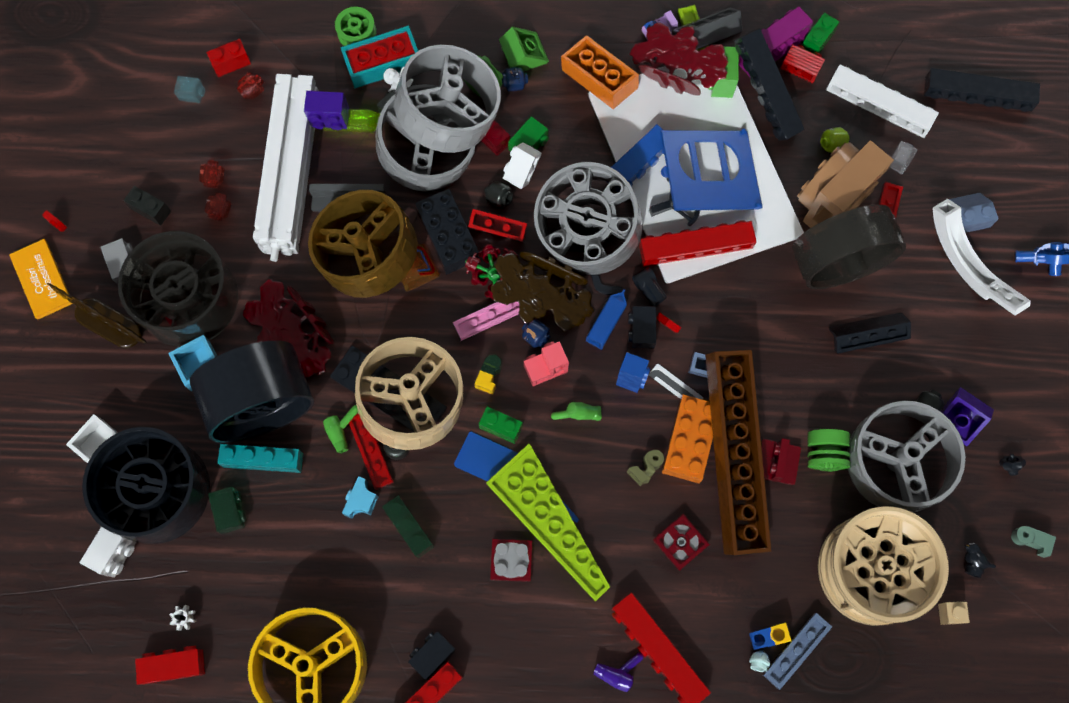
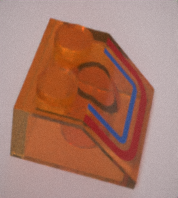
M418 244L414 264L401 281L406 292L440 277L424 244Z

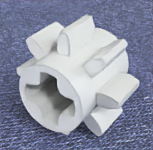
M185 605L183 610L181 607L176 606V611L169 614L173 620L170 622V625H177L176 630L181 631L183 626L189 630L190 624L196 622L193 619L196 611H188V605ZM181 615L186 617L185 621L180 619Z

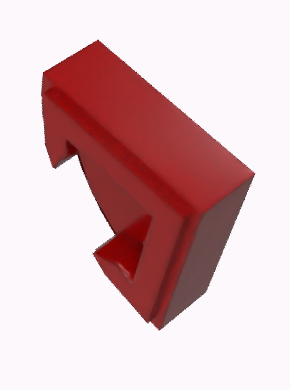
M46 210L42 214L59 231L64 232L67 227L49 211Z
M659 312L656 317L657 320L675 333H678L681 327Z

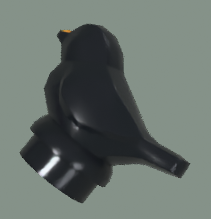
M976 543L965 545L967 551L965 554L967 561L965 573L981 578L982 574H984V569L996 568V565L988 561Z

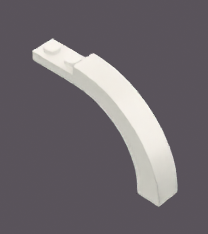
M949 199L934 206L933 218L939 240L949 260L966 283L985 300L991 298L1013 315H1017L1028 308L1031 301L996 277L973 250L963 227L961 207Z

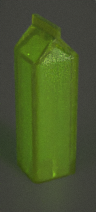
M350 109L347 129L334 130L324 127L323 130L372 133L376 131L380 113L372 110Z

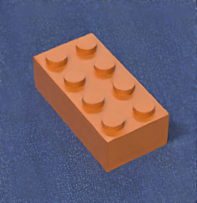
M587 35L561 56L562 71L612 109H615L638 89L639 74Z
M682 395L662 469L663 474L699 484L703 480L713 440L709 401Z

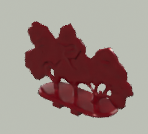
M657 22L646 29L648 41L635 44L629 53L630 56H633L634 64L639 65L645 62L651 64V66L640 65L638 68L641 73L657 81L663 88L673 87L675 92L679 94L687 92L699 96L701 90L691 81L700 79L701 84L705 88H711L718 80L726 79L728 73L725 69L728 60L724 55L723 45H710L703 50H696L695 47L698 44V40L693 35L695 33L693 26L681 28L676 35L672 36L668 26ZM664 64L669 69V73L657 69V67ZM678 68L684 69L687 72L686 79L673 75L674 71ZM696 70H703V72L698 76L694 74V76L692 77V74Z
M271 279L267 280L260 287L261 300L246 302L245 310H243L244 318L251 325L262 326V331L257 336V343L277 340L289 342L295 348L305 377H310L313 373L318 375L324 373L325 363L331 358V351L325 346H319L318 336L320 335L329 344H334L332 337L324 328L327 324L322 318L315 316L313 312L316 309L313 305L304 301L291 286H287V291L292 299H286L284 297L283 283L273 282ZM295 302L304 313L301 317L291 312ZM281 303H287L285 306H281ZM306 318L315 328L312 334L304 333L300 327L301 322ZM313 338V348L308 350V342Z

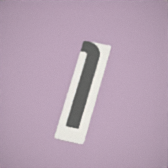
M656 364L649 373L650 377L680 399L683 394L704 399L659 364Z

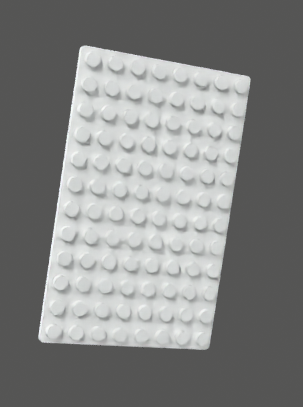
M666 66L658 68L669 73V69ZM678 68L674 71L673 75L686 79L687 72L684 69ZM696 70L692 74V77L694 76V74L698 76L703 72V70ZM640 74L638 89L615 109L610 108L590 91L588 93L615 162L627 153L656 124L663 130L741 131L744 128L748 132L762 203V209L700 210V215L692 226H688L689 220L674 211V209L651 217L649 213L650 206L666 202L670 197V184L667 178L661 175V169L666 166L665 156L662 154L655 166H649L641 179L636 178L632 182V189L642 213L643 230L646 236L653 235L657 237L667 232L675 234L686 229L693 231L704 226L712 228L722 223L730 225L735 224L737 221L745 220L746 222L752 221L757 241L753 249L658 264L664 281L672 283L802 238L804 235L802 227L738 86H736L733 98L711 97V90L705 88L701 84V80L698 79L691 82L701 90L699 96L687 92L679 94L675 92L673 87L663 88L657 81L648 78L644 74ZM695 142L701 180L724 181L717 144L715 142ZM685 143L679 152V162L686 175L695 180L689 147ZM723 143L729 176L733 180L739 170L738 159L733 150ZM684 210L683 212L693 218L695 210Z

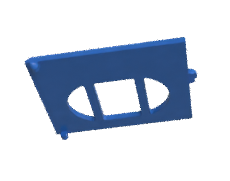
M743 128L741 131L662 130L660 132L666 166L661 169V175L669 178L674 211L762 209L746 129ZM695 142H715L717 144L724 181L701 180ZM685 143L689 147L695 180L686 175L679 162V152ZM723 143L733 150L738 159L739 170L733 180L729 176Z

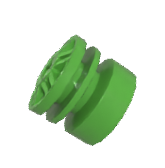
M819 429L807 433V446L816 449L808 453V458L811 459L808 461L809 468L821 471H838L851 467V462L846 460L849 459L850 453L842 451L850 447L849 432L837 429Z

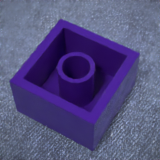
M306 90L304 113L311 127L316 129H323L324 127L334 130L347 129L350 108L344 93Z

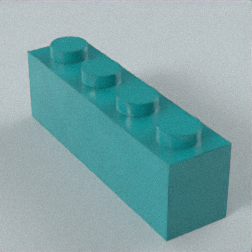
M220 444L217 464L223 468L301 473L303 453L299 449Z

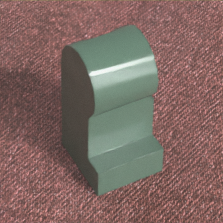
M1028 526L1016 528L1011 533L1012 541L1020 546L1027 545L1037 549L1036 555L1040 557L1051 556L1056 540L1055 536Z

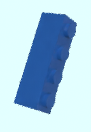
M658 124L611 167L619 172L629 182L631 187L633 185L632 182L636 178L641 179L645 175L646 169L649 166H655L659 161V157L664 154L660 133L663 129ZM619 186L613 187L617 192H620L621 188Z

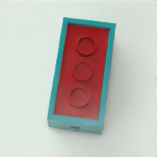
M409 26L340 47L354 89L382 80L384 72L389 68L395 69L400 74L401 69L405 67L410 57L418 52Z

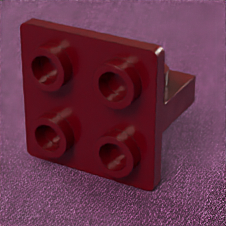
M782 438L779 442L763 439L761 449L764 479L794 485L801 447L790 445L789 439Z

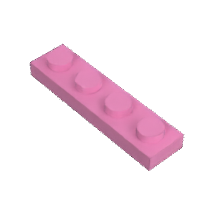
M496 302L453 322V325L462 341L518 315L520 304L514 302L505 305Z

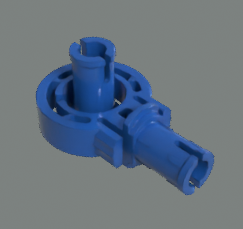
M1051 242L1041 247H1036L1033 251L1016 250L1015 262H1033L1035 266H1038V263L1050 264L1048 274L1050 276H1061L1062 264H1069V244Z

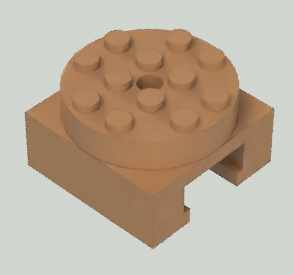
M871 140L861 150L850 142L844 143L841 148L837 147L831 153L830 159L828 161L825 159L819 165V170L814 174V178L811 181L808 180L797 195L798 201L809 210L803 222L824 240L874 191L879 183L877 180L889 169L894 161Z

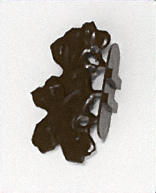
M529 252L520 253V257L529 263L524 266L519 262L514 253L498 256L495 268L502 277V280L497 281L491 286L492 297L496 302L505 305L518 302L520 304L518 313L525 324L533 321L534 317L541 318L545 316L546 310H552L556 324L562 331L566 332L574 326L584 324L585 318L590 317L594 312L590 305L592 299L590 291L581 289L576 292L571 283L577 285H586L588 283L584 277L572 272V267L568 265L559 266L555 264L556 260L551 257L544 259ZM534 266L547 271V274H534ZM524 269H528L526 274L522 273ZM553 274L564 279L565 284L560 287L552 285L550 282L551 275ZM567 288H569L568 291L572 293V299H571V300H569V299L567 298V295H566V290H567Z
M46 283L62 298L76 305V321L95 334L121 348H130L138 342L147 343L141 337L142 329L135 320L100 300L94 298L80 300L70 296L65 291L57 288V286Z

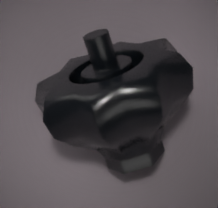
M1010 454V456H1004L999 461V464L1008 471L1009 475L1015 476L1026 465V461L1021 456Z

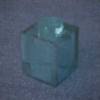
M178 76L174 93L179 101L200 103L201 98L205 94V87L199 78Z

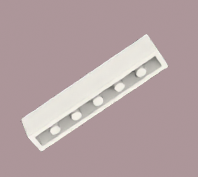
M839 65L826 89L923 138L931 129L939 113L931 107L918 103L915 99L908 98L900 92L891 90L882 83L875 82L867 76L860 75L849 67Z

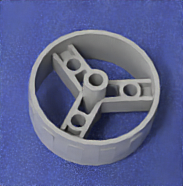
M434 45L419 50L405 64L395 91L394 109L401 127L416 142L432 150L455 153L474 147L487 134L500 105L501 90L492 69L476 54L453 45ZM441 71L438 87L412 93L407 92L406 82L413 76L422 72ZM462 79L471 84L480 94L487 113L461 93L463 87ZM427 116H433L439 122H445L451 118L462 128L440 125L428 119Z
M427 84L413 85L407 88V92L412 93L438 86ZM393 95L380 113L375 134L376 152L385 172L404 187L418 191L439 190L457 181L468 168L475 152V146L468 149L467 157L454 169L442 174L430 175L434 150L416 142L401 127L394 109L395 95ZM451 118L445 122H436L451 128H462ZM385 122L389 123L415 144L411 171L399 165L386 149L382 138V128ZM422 162L426 166H420L418 163Z
M899 401L876 409L860 422L850 438V447L847 448L850 457L846 460L851 462L848 472L853 484L869 502L877 507H896L916 512L941 502L954 491L963 475L966 456L964 444L958 430L942 412L920 402ZM889 414L906 415L916 418L925 424L904 444L866 431V428L873 419ZM923 435L928 437L929 442L924 439ZM941 441L947 460L946 477L938 493L930 499L920 460L924 454ZM873 443L878 446L879 451L873 448ZM888 448L895 450V452L889 455L886 453V450ZM862 455L886 463L888 468L896 473L903 501L887 495L873 483L864 467ZM909 466L911 468L912 477H908L906 472V468H908ZM910 482L915 485V491L911 489Z

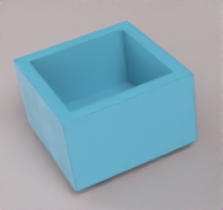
M204 335L168 353L184 386L192 391L189 380L194 371L207 361L217 357L213 346Z

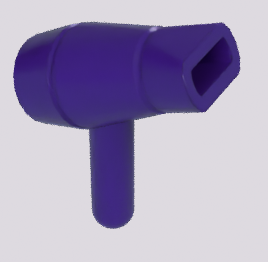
M637 653L620 669L597 663L593 675L618 690L628 692L634 681L633 676L628 674V672L642 661L644 656L641 653Z

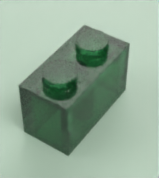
M229 487L208 493L218 533L225 534L245 528L246 515L240 507L242 497L239 491Z

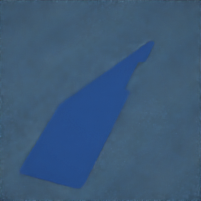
M470 431L454 465L488 482L518 453ZM563 502L572 520L578 522V517Z

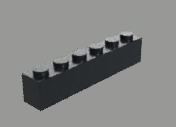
M761 29L753 30L734 40L736 51L743 59V67L751 77L750 82L758 93L760 104L764 106L766 118L772 124L774 136L778 140H787L805 130Z
M931 68L925 77L924 96L933 99L942 98L949 101H962L968 104L976 103L988 107L997 106L1004 109H1018L1023 112L1033 111L1039 104L1040 83Z

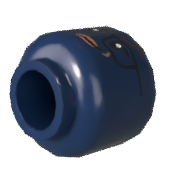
M521 67L506 68L504 73H501L503 76L502 87H505L507 91H521L524 89L525 84H528V75L524 73Z

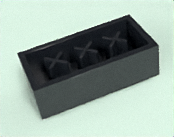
M449 189L415 203L417 213L446 275L465 267V261L469 256L473 257L474 253H477L476 257L480 259L478 256L479 251Z

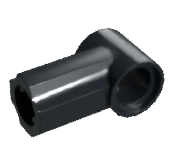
M650 267L632 276L635 286L640 291H643L652 306L659 305L667 298L657 283L656 275Z

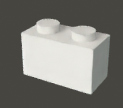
M525 143L514 146L510 153V156H512L511 160L504 167L505 174L503 179L520 189L524 188L529 184L542 153Z

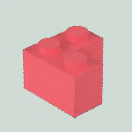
M552 341L545 344L544 348L541 349L540 355H530L524 361V368L532 386L568 372L569 361L560 341L556 343Z

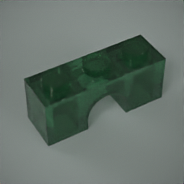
M399 495L382 506L417 558H420L434 548Z

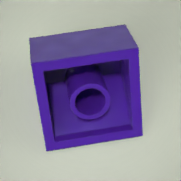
M960 387L941 412L956 427L963 444L968 446L992 419L994 409Z

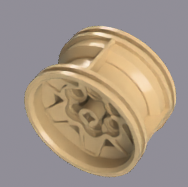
M896 507L872 508L839 524L825 539L818 558L819 580L828 600L844 616L866 625H887L905 622L924 615L937 604L948 580L947 553L938 534L918 515ZM878 529L875 538H872L864 531ZM902 539H903L908 545H903V544H902ZM881 542H885L887 544V552L881 549ZM862 548L868 550V558L863 557L861 553ZM849 549L856 560L846 566V556ZM898 556H901L904 559L903 566H900L898 564ZM859 568H863L865 570V578H861L859 576ZM916 569H918V576L914 574ZM895 576L901 579L900 586L894 583ZM876 582L882 586L880 593L875 590L874 585ZM866 587L868 600L860 595L855 588ZM895 594L905 598L900 603L892 605Z

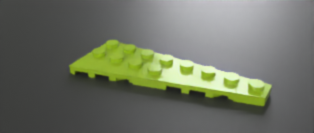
M528 444L486 484L596 602L610 586L533 451L532 446Z

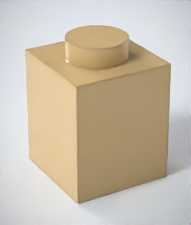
M967 602L938 604L941 625L970 623Z

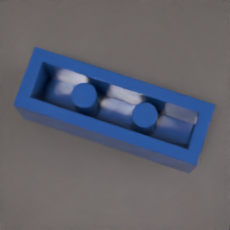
M626 353L616 385L638 393L639 388H644L651 369L647 367L649 361Z

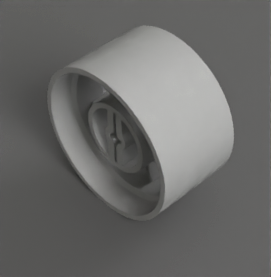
M581 162L564 167L546 181L536 199L534 222L541 242L560 264L572 267L574 272L596 275L612 271L625 263L639 244L643 220L637 198L629 182L619 172L609 166L595 162ZM592 180L609 182L603 192L591 188ZM572 185L575 192L571 193L564 201L558 196ZM614 186L621 188L620 192L616 194L612 193L611 189ZM630 199L633 205L634 218L617 217L615 206ZM587 204L600 205L607 210V215L595 212L590 207L582 208V206ZM547 218H559L561 229L547 236ZM627 223L629 227L625 231H620L618 229L619 225ZM572 224L582 226L590 232L598 231V233L590 236L579 235L573 231ZM613 234L624 241V243L615 252L607 256L602 243L607 241ZM561 237L562 243L558 246L553 245L554 239ZM573 243L585 246L584 262L564 257ZM592 249L599 250V254L596 257L589 256Z

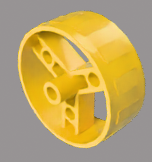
M300 608L288 611L266 625L254 642L248 662V678L252 693L258 703H274L266 690L263 680L262 666L264 657L296 674L297 703H306L305 696L308 693L313 695L312 703H322L321 673L324 669L355 649L357 664L355 679L349 693L341 702L353 703L360 694L367 672V656L363 641L355 628L344 618L333 612L318 608ZM308 615L327 616L343 628L309 652L275 636L277 631L287 623ZM338 642L340 650L334 654L331 646L333 643ZM283 646L285 654L280 658L277 651L279 647ZM325 650L328 659L323 661L315 655ZM293 652L299 654L293 660V663L289 662ZM304 677H313L312 689L305 688Z

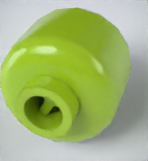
M841 127L827 129L823 132L820 143L825 151L832 153L837 147L841 148L844 143L849 142V135Z

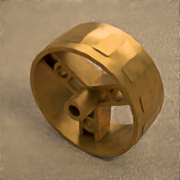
M374 190L348 192L330 202L313 222L308 240L309 255L313 264L325 279L345 295L359 298L380 295L399 284L413 266L418 246L416 232L401 207L391 197ZM371 214L362 225L353 221L363 215ZM400 223L397 243L390 255L381 263L382 252L378 247ZM329 254L355 256L360 275L338 276L331 274L328 266Z

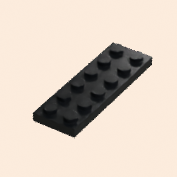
M351 346L330 375V378L355 394L356 377L367 355ZM383 365L379 366L371 374V377L399 380L401 378ZM378 388L375 391L382 392L384 389ZM389 390V393L400 395L399 390ZM425 393L423 397L437 424L446 411L447 406ZM368 402L414 432L406 412L402 410L400 405ZM419 417L416 420L419 422H423L426 419L424 417Z

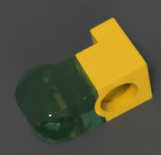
M489 355L486 357L474 383L475 388L492 395L496 389L493 380L502 368L501 359L498 356Z

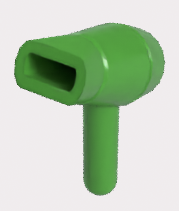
M571 402L567 410L553 412L551 418L553 420L573 418L576 420L600 421L602 418L601 407L591 406L582 402Z
M354 405L341 421L335 415L329 416L323 421L326 434L337 453L349 450L344 428L358 413L357 405Z

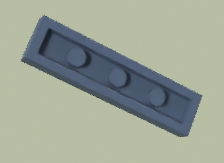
M814 613L763 676L780 690L832 626L817 613Z

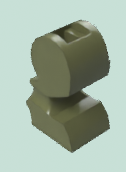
M659 450L649 451L643 458L645 471H641L638 466H633L627 470V473L639 486L647 484L655 470L659 469L663 464L664 455Z

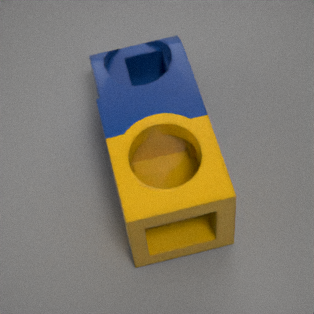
M786 623L749 633L754 650L791 641Z

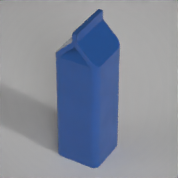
M624 289L621 293L609 297L586 337L588 343L601 350L626 309L627 303L624 297Z

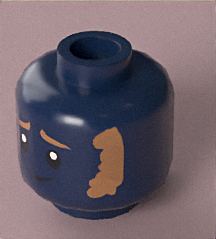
M533 320L522 327V338L534 348L543 347L551 337L549 335V328L540 320Z

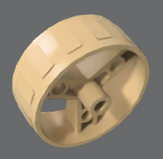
M396 338L376 347L364 359L355 381L357 410L365 428L378 441L395 449L417 450L442 440L457 422L463 404V381L455 360L441 346L423 338ZM409 356L422 358L410 374L403 375L400 380L371 377V374L379 366L390 360ZM426 369H429V370H431L432 372H430V373H425V372H423V371L426 370ZM445 370L455 385L457 399L449 415L436 425L423 395L441 372ZM418 379H420L423 382L420 387ZM378 388L384 389L382 392H376L375 390ZM389 390H399L400 395L389 393ZM362 401L400 405L402 410L406 412L415 433L395 432L381 426L366 412ZM419 417H424L426 420L423 422H419L416 419Z

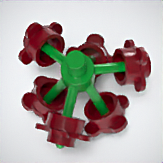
M488 244L482 251L478 252V256L482 257L484 262L490 263V267L487 269L479 265L481 259L476 257L477 253H474L473 257H468L465 261V267L468 268L466 274H469L470 271L472 273V285L481 284L485 286L488 279L493 281V284L488 286V291L484 294L485 297H490L494 300L491 286L497 281L502 280L494 266V261L497 260L500 249ZM506 248L503 249L505 253L502 256H505L509 253H514L517 256V258H519L516 252H514L513 250L509 251Z

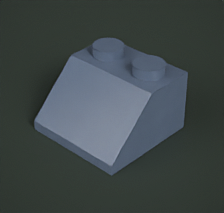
M981 193L949 199L961 207V217L965 233L990 228L999 219L993 202Z

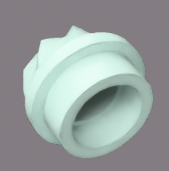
M763 651L754 652L749 660L752 670L767 672V667H770L768 655Z

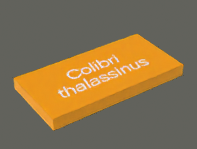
M45 239L9 254L36 319L39 320L73 304L67 299L62 298L46 284L50 283L57 286V288L69 294Z

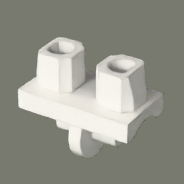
M404 67L401 69L400 74L393 68H389L384 72V81L392 85L389 92L396 91ZM412 78L406 82V88L411 86Z

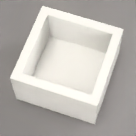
M93 414L66 445L88 463L95 450L105 440L118 432L103 419Z
M101 527L79 563L101 575L115 578L123 570V563L126 558L133 553L136 542Z

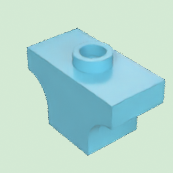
M358 476L353 489L348 491L345 499L347 503L342 512L345 516L353 518L357 513L372 514L379 497L368 490V481Z

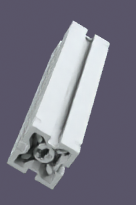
M276 74L254 225L255 231L253 232V239L258 244L261 252L271 254L270 260L274 262L278 261L279 251H281V254L288 256L298 254L299 252L298 244L301 237L315 128L311 127L304 113L306 90L318 91V88L315 87L316 83L313 76L298 75V78H294L289 74Z

